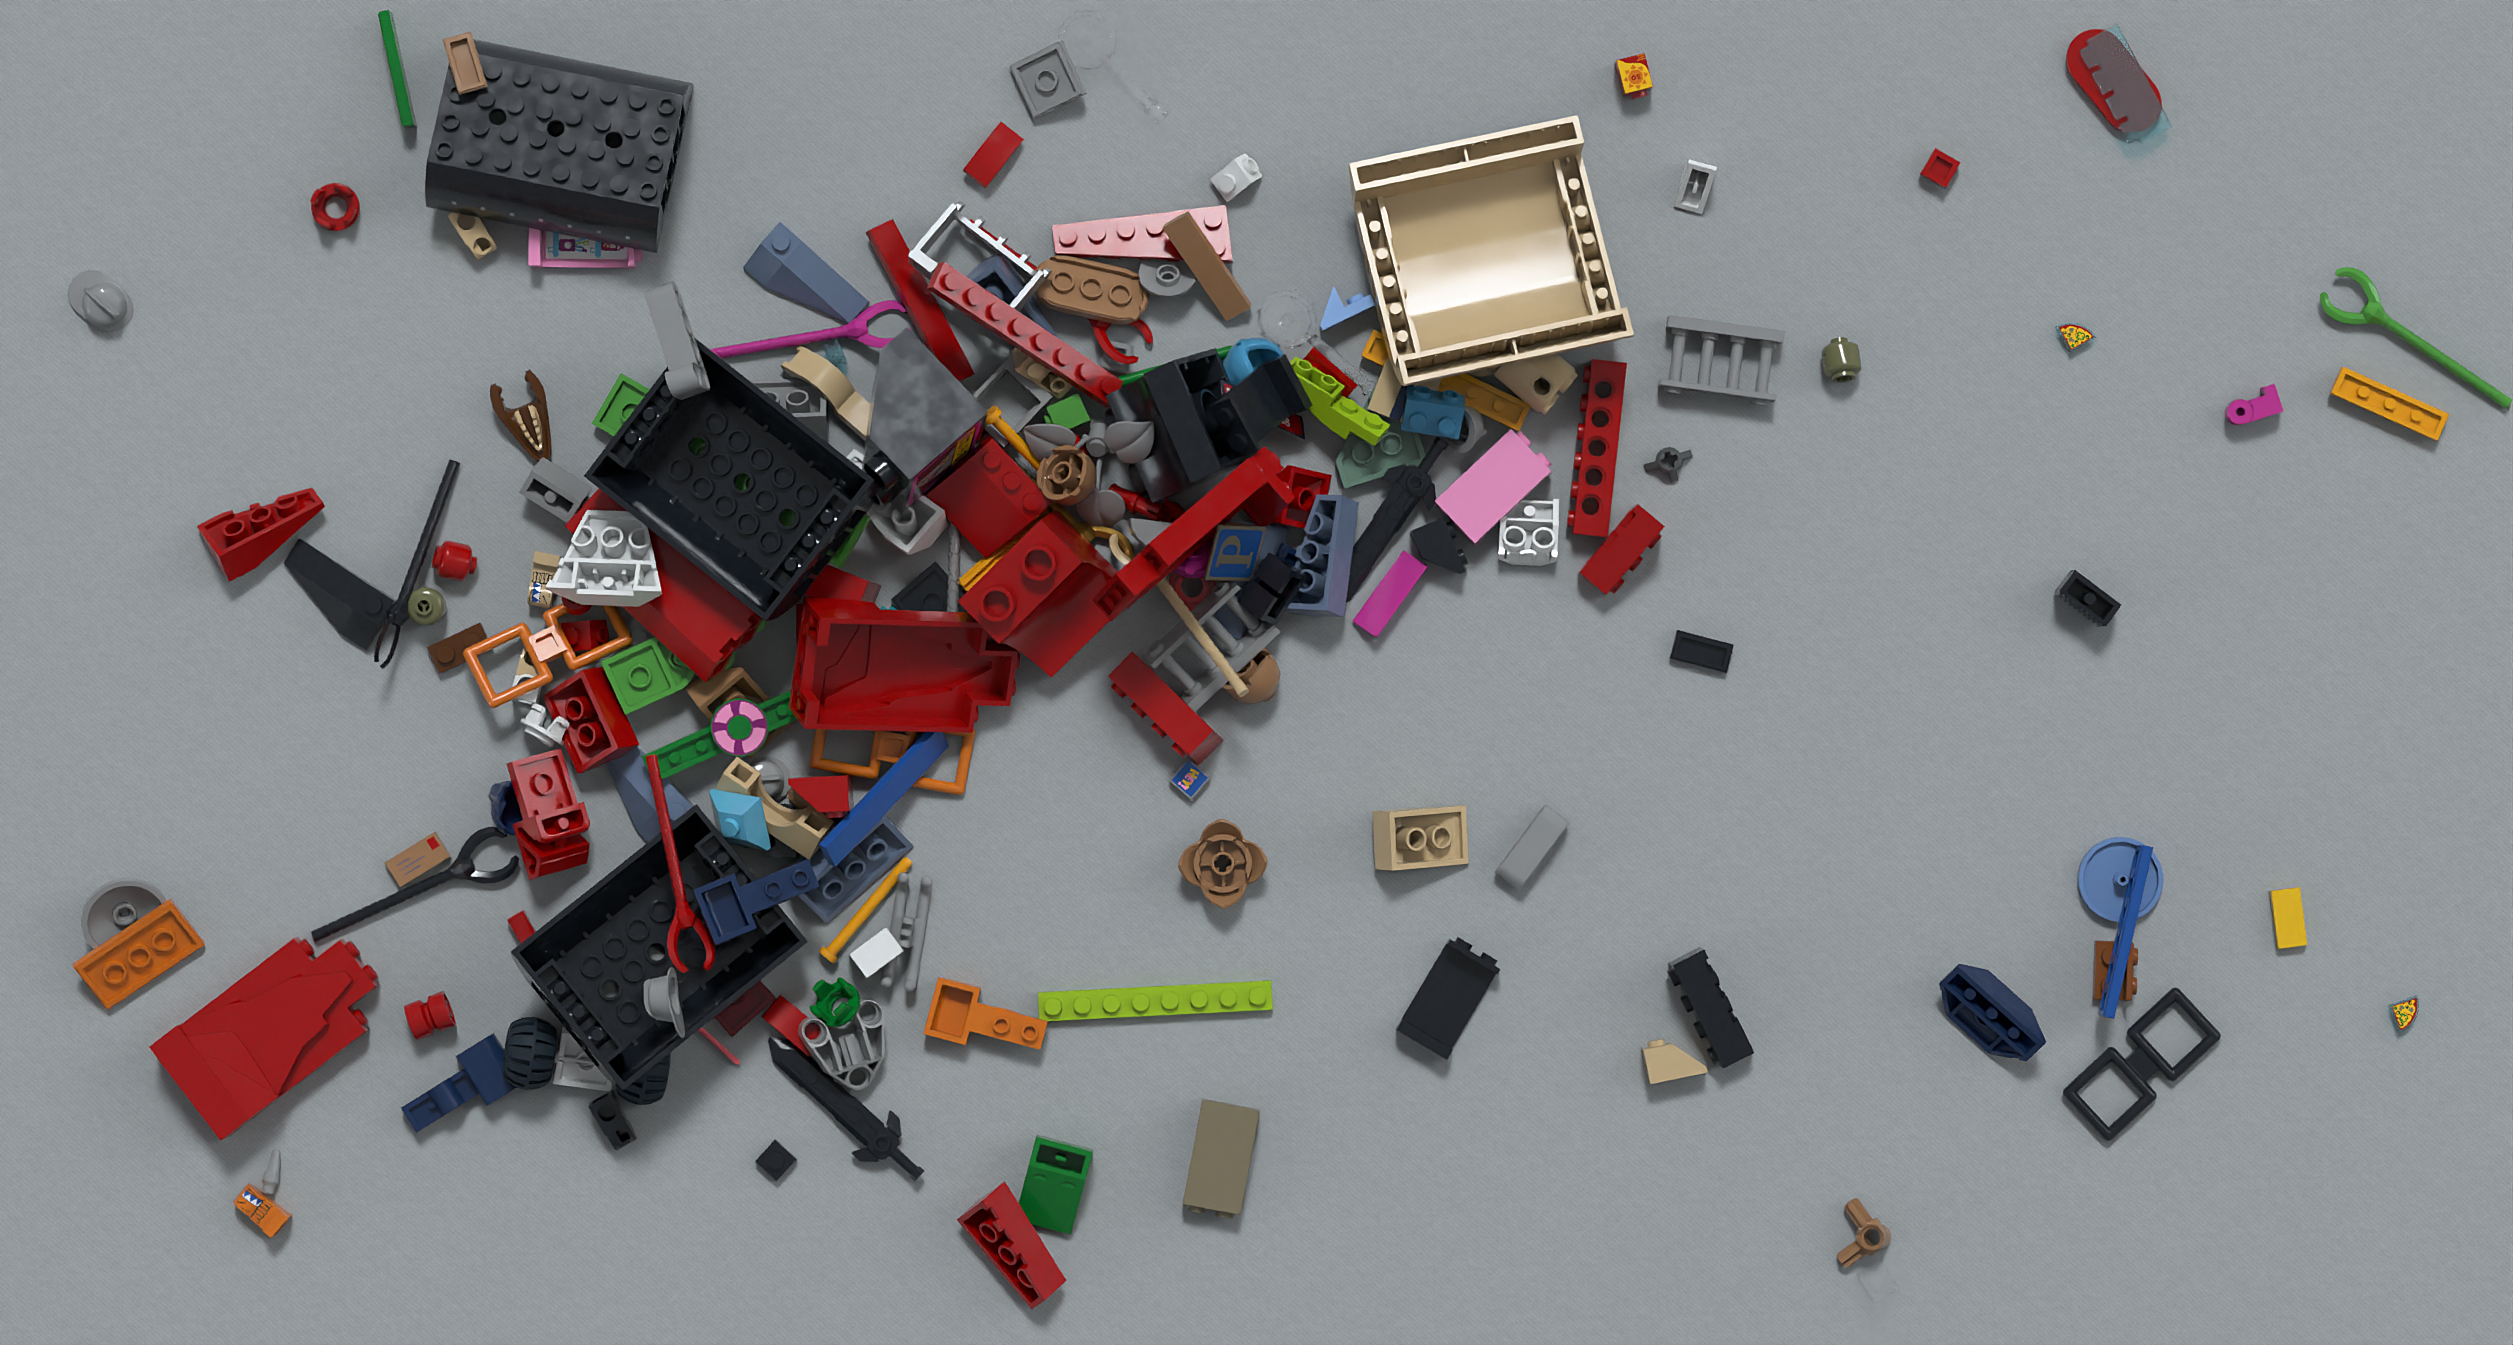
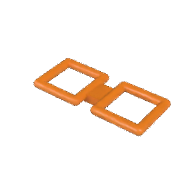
M563 603L543 613V619L548 627L545 630L532 635L525 623H519L464 649L463 656L489 707L497 708L550 683L553 680V675L547 663L563 656L569 669L575 671L630 645L633 638L617 607L603 605L619 637L577 657L557 618L568 614ZM520 636L539 675L496 695L477 656Z
M974 728L973 733L943 732L963 737L954 783L920 777L911 787L962 795L966 787L976 734ZM816 729L809 763L814 769L876 779L879 775L881 760L896 763L914 744L917 731H905L904 735L887 731H875L869 765L867 767L822 758L828 729Z

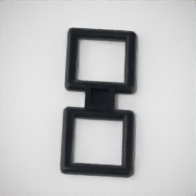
M2177 987L2168 991L2127 1030V1036L2135 1043L2137 1048L2126 1058L2114 1047L2107 1048L2063 1090L2064 1097L2106 1141L2114 1139L2157 1098L2156 1092L2146 1080L2158 1069L2169 1081H2176L2221 1038L2220 1032ZM2176 1002L2207 1036L2172 1067L2141 1033ZM2112 1062L2137 1088L2142 1096L2108 1127L2077 1092L2108 1063Z

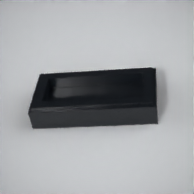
M1677 630L1670 659L1727 673L1734 644Z

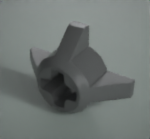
M1666 447L1657 453L1655 461L1644 464L1645 471L1658 468L1662 473L1669 474L1672 483L1678 481L1677 470L1681 467L1682 460L1693 457L1691 450L1680 453L1675 448ZM1669 452L1670 456L1665 458L1664 453Z

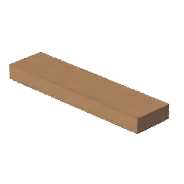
M1189 211L1163 225L1162 229L1226 321L1251 308L1252 303Z

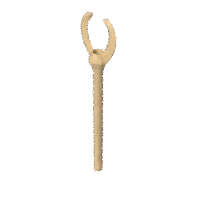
M1111 535L1109 546L1112 553L1124 565L1128 564L1131 559L1121 551L1118 545V535ZM1166 577L1162 579L1156 586L1159 587V590L1164 594L1171 606L1174 607L1176 613L1179 614V617L1189 627L1194 637L1204 647L1206 653L1209 654V657L1214 661L1221 673L1224 674V677L1229 681V684L1238 696H1245L1249 689L1237 673L1234 672V669L1229 665L1222 653L1219 652L1211 638L1204 632V629L1199 625L1193 614L1189 612L1187 606L1183 604L1184 602L1179 598L1172 586L1169 585Z

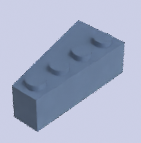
M1316 495L1304 529L1306 532L1304 541L1301 546H1298L1295 554L1297 560L1294 567L1304 573L1307 578L1285 612L1292 615L1344 617L1359 502L1343 495Z

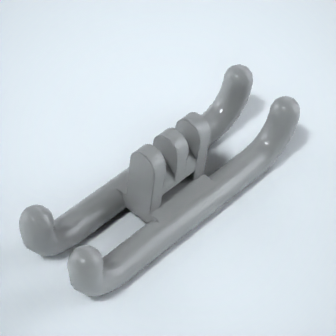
M901 872L897 877V888L889 932L900 947L910 948L904 989L911 992L915 989L918 978L932 891V879L929 876L921 878L916 917L904 916L909 876L907 873ZM897 956L884 965L881 985L884 988H889L893 983Z

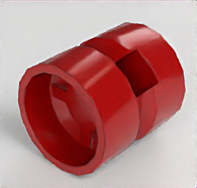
M444 991L428 996L426 1003L418 1000L404 1005L409 1027L416 1040L433 1035L434 1029L441 1032L456 1026L452 1007Z

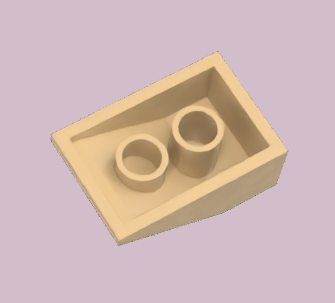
M1466 805L1372 811L1375 869L1395 871L1469 864Z

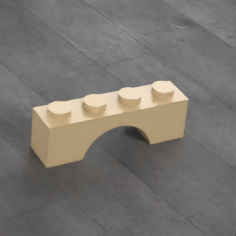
M738 757L723 772L715 788L716 790L760 797L762 799L768 833L809 860L820 848L819 844L828 835L834 823L833 820L826 818L824 814L819 813L812 806L801 810H793L775 802L768 795L762 784L761 773Z

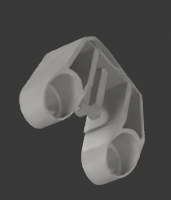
M870 999L860 1000L858 1012L854 1016L857 1027L856 1032L864 1055L862 1059L854 1033L837 1038L845 1065H842L836 1044L832 1040L824 1022L810 1017L802 1020L798 1027L800 1039L823 1072L856 1091L868 1087L885 1056L883 1010L877 1002ZM870 1004L874 1008V1016L870 1020L865 1021L861 1019L859 1011L863 1005ZM810 1023H816L820 1028L819 1035L815 1039H808L805 1035V1027ZM854 1069H861L864 1073V1080L859 1085H853L849 1080V1076Z

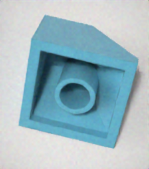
M716 789L709 791L716 829L729 844L767 851L771 848L762 799L760 797Z

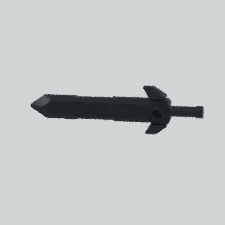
M1437 436L1435 438L1434 444L1418 467L1414 464H1409L1408 466L1401 464L1388 468L1383 475L1382 480H1399V482L1395 483L1373 515V519L1353 546L1346 602H1349L1372 570V566L1419 502L1420 497L1422 496L1428 511L1435 504V484L1432 483L1428 472L1442 451L1449 445Z
M775 1037L768 1039L773 1062L825 1107L854 1137L868 1147V1149L863 1148L853 1151L852 1155L863 1162H878L879 1159L883 1160L891 1157L910 1175L913 1181H916L923 1174L924 1170L914 1164L897 1148L900 1145L899 1137L902 1136L900 1118L893 1111H889L887 1127H885L884 1123L855 1096H852L831 1076L824 1073L811 1056H806L788 1039Z

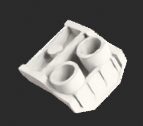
M1553 499V501L1522 500L1501 519L1498 559L1511 565L1543 566L1557 562L1559 499Z

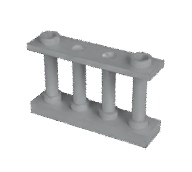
M1673 315L1667 317L1666 329H1672L1674 342L1669 379L1658 380V386L1664 387L1665 393L1681 394L1682 390L1734 396L1751 399V404L1768 406L1769 401H1776L1777 395L1767 393L1772 350L1776 348V344L1784 342L1785 331ZM1690 332L1701 333V339H1703L1697 384L1680 381L1686 337H1689ZM1718 336L1730 337L1729 342L1732 343L1726 388L1709 385L1715 340H1718ZM1747 340L1759 341L1758 346L1761 347L1755 392L1738 389L1744 344H1747Z
M1220 581L1213 587L1212 593L1191 613L1199 622V625L1205 623L1227 647V652L1223 656L1234 669V672L1238 673L1281 632L1274 624L1257 620L1247 608L1238 602L1234 594L1241 588L1234 581ZM1225 603L1249 628L1248 633L1240 640H1235L1213 616ZM1182 620L1161 640L1152 643L1143 657L1154 669L1160 663L1165 666L1185 688L1180 697L1196 712L1228 681L1209 657V654L1191 635L1189 627ZM1182 643L1206 668L1205 673L1197 680H1193L1170 656Z

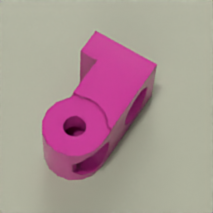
M2275 384L2260 388L2262 394L2260 397L2248 401L2238 399L2230 402L2225 408L2227 421L2233 425H2242L2283 412Z

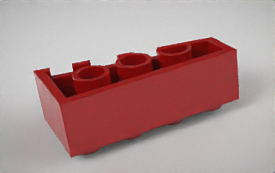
M1005 1181L978 1200L957 1219L1031 1310L1045 1301L1067 1281Z

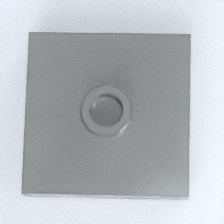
M1058 41L1010 65V69L1033 119H1037L1087 94L1063 41Z

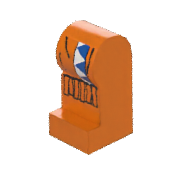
M250 1183L245 1186L233 1201L236 1207L248 1215L270 1238L276 1236L292 1217L289 1212Z

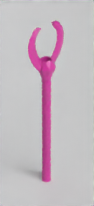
M887 300L868 307L857 318L841 327L724 346L710 350L723 359L839 338H850L872 347L883 348L894 338H879L870 335L867 321L876 314L890 309L900 310L904 313L908 312L902 302Z

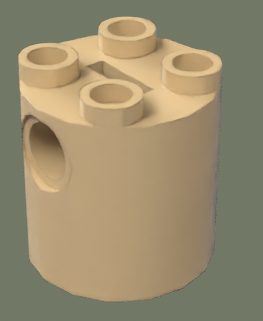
M1556 353L1502 365L1494 376L1537 413L1541 412L1545 415L1560 397L1556 392L1559 390L1563 394L1578 374L1572 365ZM1542 378L1548 380L1550 385L1545 384Z

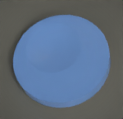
M2113 837L2095 844L2084 855L2078 869L2077 884L2083 902L2093 913L2104 919L2119 922L2136 846L2145 844L2131 838ZM2153 852L2137 919L2154 907L2162 892V867Z

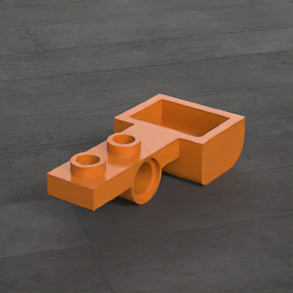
M938 977L923 1034L966 1045L969 1032L971 1031L1031 1048L1041 1049L1048 1021L1012 1010L979 1003L981 987Z

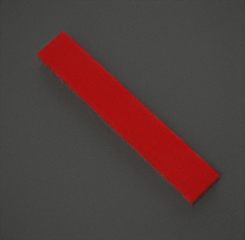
M889 220L867 231L866 235L925 346L959 382L974 375L975 373L934 295L927 289L928 284L925 278L909 264L908 255L910 250L894 220Z

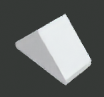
M1688 160L1684 166L1674 207L1702 214L1717 167Z
M884 928L849 954V956L864 977L868 978L903 952V949L889 930Z

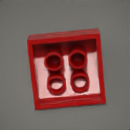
M990 435L925 494L933 503L945 510L946 517L985 559L1032 522L1052 503L1050 499L1044 496L1036 483Z

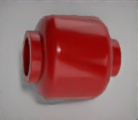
M449 540L445 541L441 546H436L432 559V568L436 569L438 577L458 582L464 581L468 574H474L477 564V557L472 556V549L469 545Z

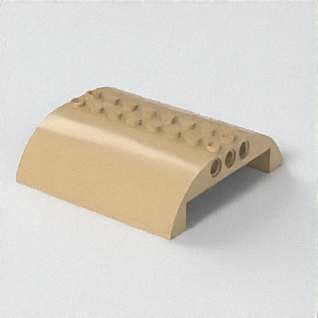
M1577 115L1349 163L1353 208L1366 271L1388 355L1394 372L1402 386L1634 337L1627 307L1621 308L1581 155L1584 139Z

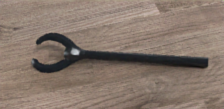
M449 460L445 474L435 497L436 499H434L399 596L394 604L387 609V622L382 628L375 646L374 662H379V650L387 629L391 624L395 625L396 629L390 652L386 660L380 665L382 669L390 663L398 643L401 626L409 619L408 601L459 469L460 463L457 461Z
M497 827L480 829L469 837L462 846L456 860L448 869L395 894L389 895L385 899L383 898L378 900V902L365 906L352 914L341 917L337 921L311 931L312 937L315 942L322 940L331 934L339 932V930L346 929L348 926L359 923L364 919L372 917V915H376L440 884H444L448 880L467 879L478 883L503 881L514 873L519 863V857L517 855L513 856L507 866L496 871L476 870L470 858L475 848L490 837H508L507 834L500 832Z

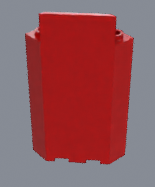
M598 488L565 524V527L574 535L586 510H627ZM649 529L662 595L639 607H622L706 683L724 671L733 652L753 639L761 621L764 619Z

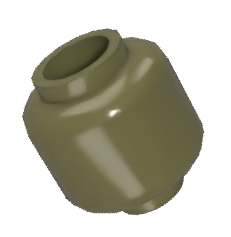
M1839 337L1830 340V344L1823 348L1821 352L1824 373L1827 377L1832 378L1833 382L1837 383L1849 382L1856 378L1855 375L1861 370L1860 353L1857 344L1848 342V339L1845 337Z
M419 588L411 593L408 601V613L415 623L433 625L444 617L446 601L438 590Z

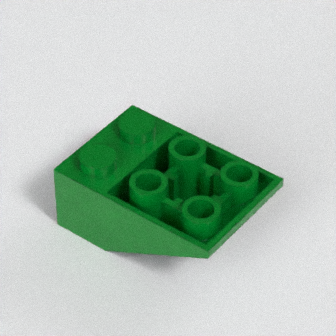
M1041 1135L1036 1136L1019 1199V1205L1031 1224L1071 1235L1093 1149Z

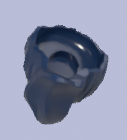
M512 781L495 783L492 785L488 795L492 802L491 816L493 822L500 832L513 836L515 832L512 824L522 821L523 817Z

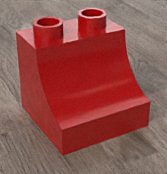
M1055 510L1037 522L957 602L998 644L1003 643L1015 648L1052 678L1110 622L1092 599L1118 571L1058 510Z

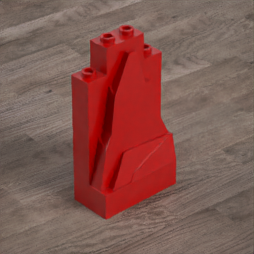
M804 597L789 709L804 729L973 733L974 723L978 721L979 717L977 705L1010 706L1011 697L1016 692L1014 677L1015 670L1020 666V654L1018 650L1007 644L988 641L991 635L968 612L881 610L874 602Z
M299 937L293 938L184 1023L175 1026L149 1046L220 1141L233 1135L369 1030L366 1026L369 1022L360 1009L354 1010L352 1006L379 986L376 981L379 977L369 964L364 966L358 958L361 953L352 941L346 942L344 939H341L317 958H314L312 954L315 951L306 939L301 941Z

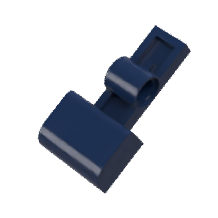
M807 859L741 887L733 873L696 888L692 892L714 945L717 946L756 930L757 927L752 914L779 905L791 898L816 889L820 885L810 861Z
M494 1033L455 1056L463 1070L401 1107L416 1133L478 1094L485 1105L488 1106L517 1088L503 1077L504 1048Z

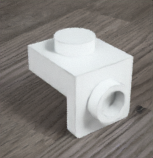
M1244 153L1232 160L1211 177L1210 180L1226 202H1229L1249 185L1259 180L1262 174L1257 163Z

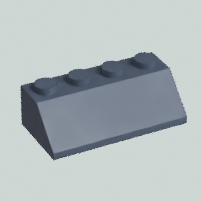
M885 814L836 867L828 864L821 848H819L809 861L820 886L799 895V897L827 924L914 846ZM802 856L794 864L807 860V858Z

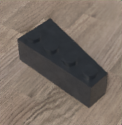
M1699 947L1669 962L1671 969L1667 973L1674 987L1680 985L1684 996L1680 997L1687 1013L1693 1011L1697 1022L1693 1023L1700 1039L1706 1037L1710 1048L1706 1049L1712 1063L1714 1065L1719 1063L1720 1067L1724 1069L1753 1054L1754 1051L1738 1018L1733 1014L1734 1010L1728 997L1719 986L1720 982L1715 970L1707 962L1709 958L1705 950Z

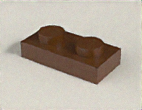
M478 623L428 646L427 649L439 674L465 663L464 649L487 639L488 636L482 623Z

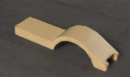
M799 345L795 350L797 352L796 356L789 363L784 361L780 367L791 377L805 380L815 387L830 403L834 414L865 441L870 403L855 391L847 377L836 366L811 350Z

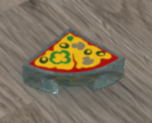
M2064 323L2055 327L2069 352L2096 338L2090 329L2078 323Z
M2415 995L2388 1005L2398 1033L2408 1029L2417 1018L2419 1012L2418 996Z

